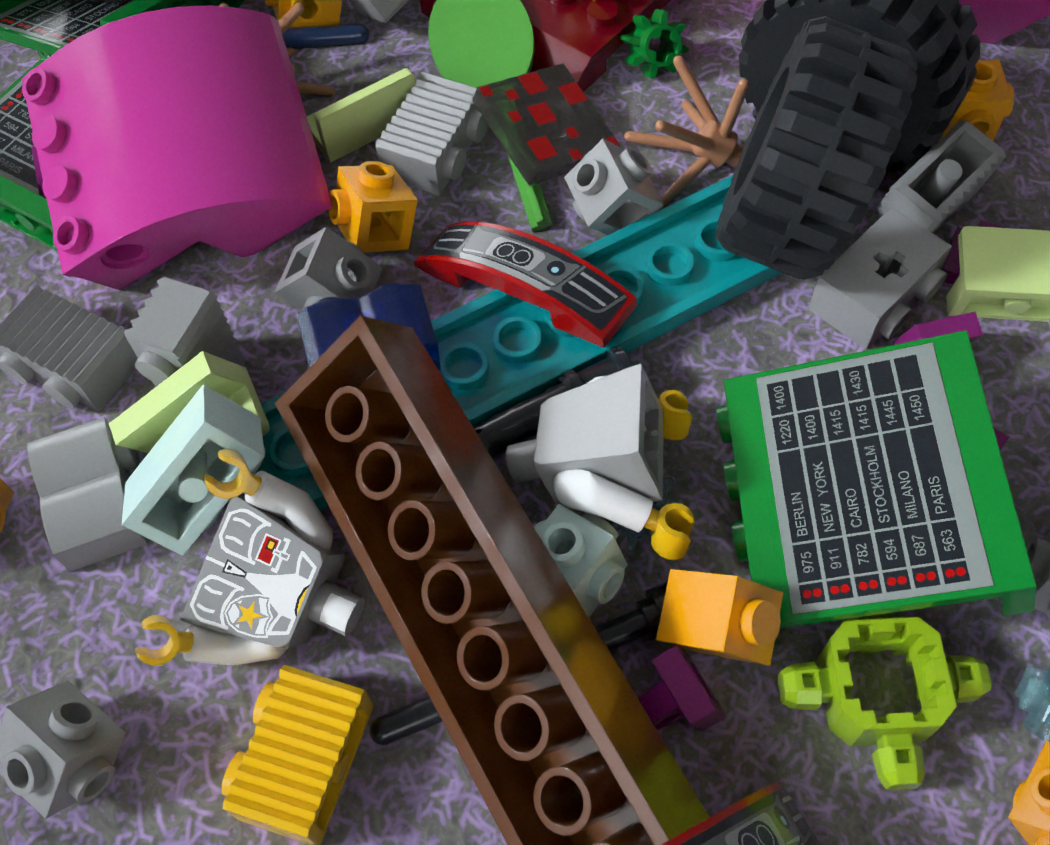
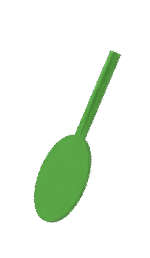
M436 0L430 15L428 28L429 45L435 64L443 78L476 88L489 85L493 91V95L483 96L484 103H491L531 231L545 230L547 227L553 226V222L520 122H513L507 114L508 112L515 111L513 100L510 101L504 92L510 89L517 91L522 86L517 76L530 73L532 68L535 41L528 13L520 0Z

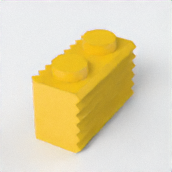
M284 665L280 669L279 678L274 683H266L257 698L253 711V722L256 724L255 734L249 740L248 750L246 752H237L226 769L222 782V794L227 796L223 802V810L238 821L309 845H321L374 708L366 690Z

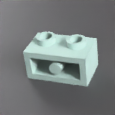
M203 384L126 481L121 525L183 556L200 534L215 523L224 505L229 500L216 497L208 490L204 474L211 475L220 482H230L239 474L240 469L233 464H228L218 457V452L223 449L238 451L244 457L249 472L253 474L260 467L265 457L261 418Z

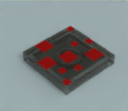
M564 63L477 87L472 98L473 103L529 186L569 173L602 138L619 147L621 146Z

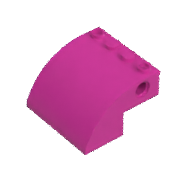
M222 6L173 7L139 13L107 23L76 38L36 68L30 70L22 78V93L27 102L33 131L32 141L37 150L43 179L42 189L47 198L54 231L53 242L58 251L62 274L65 276H75L121 290L198 241L242 258L251 256L333 207L278 20L270 14Z

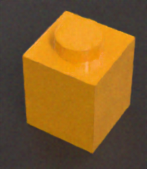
M670 569L656 640L701 654L770 666L774 642L780 630V609L783 593L739 576Z

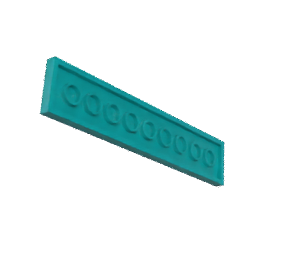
M733 175L572 252V254L607 274L636 297L638 306L605 348L555 328L548 310L497 289L415 328L414 331L470 423L474 426L511 406L546 391V389L557 385L556 380L558 377H561L562 372L568 369L578 372L607 358V351L615 346L628 353L782 274V272L724 250L716 239L718 219L723 209L722 205ZM283 392L261 403L270 429L263 436L265 457L256 473L265 471L305 491L311 496L321 511L329 507L275 405V402L285 393Z

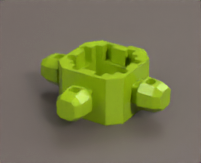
M894 612L844 620L818 656V667L814 661L791 664L781 670L778 675V688L782 705L794 710H818L822 703H824L829 730L850 747L877 745L878 749L871 755L878 779L885 789L889 791L912 790L922 785L925 775L923 750L921 746L914 744L924 743L941 728L957 707V703L976 701L986 695L992 686L988 666L985 661L974 656L948 655L945 657L941 635L938 631L919 617L891 618ZM892 650L893 656L904 655L906 666H913V683L917 701H920L921 709L916 713L917 715H913V712L888 713L886 716L875 717L874 710L862 711L860 698L852 699L851 688L853 687L851 670L849 662H845L849 652L865 654Z

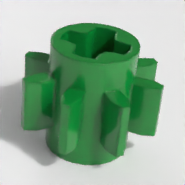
M655 9L651 22L645 16L635 14L633 21L636 26L629 35H622L620 38L623 42L628 43V49L631 53L624 60L625 64L634 67L643 62L641 69L643 75L652 79L656 76L658 67L674 74L676 72L673 64L674 58L680 56L681 53L689 51L688 47L682 45L680 35L686 25L680 22H672L667 25L668 11ZM651 38L660 39L658 49H649Z

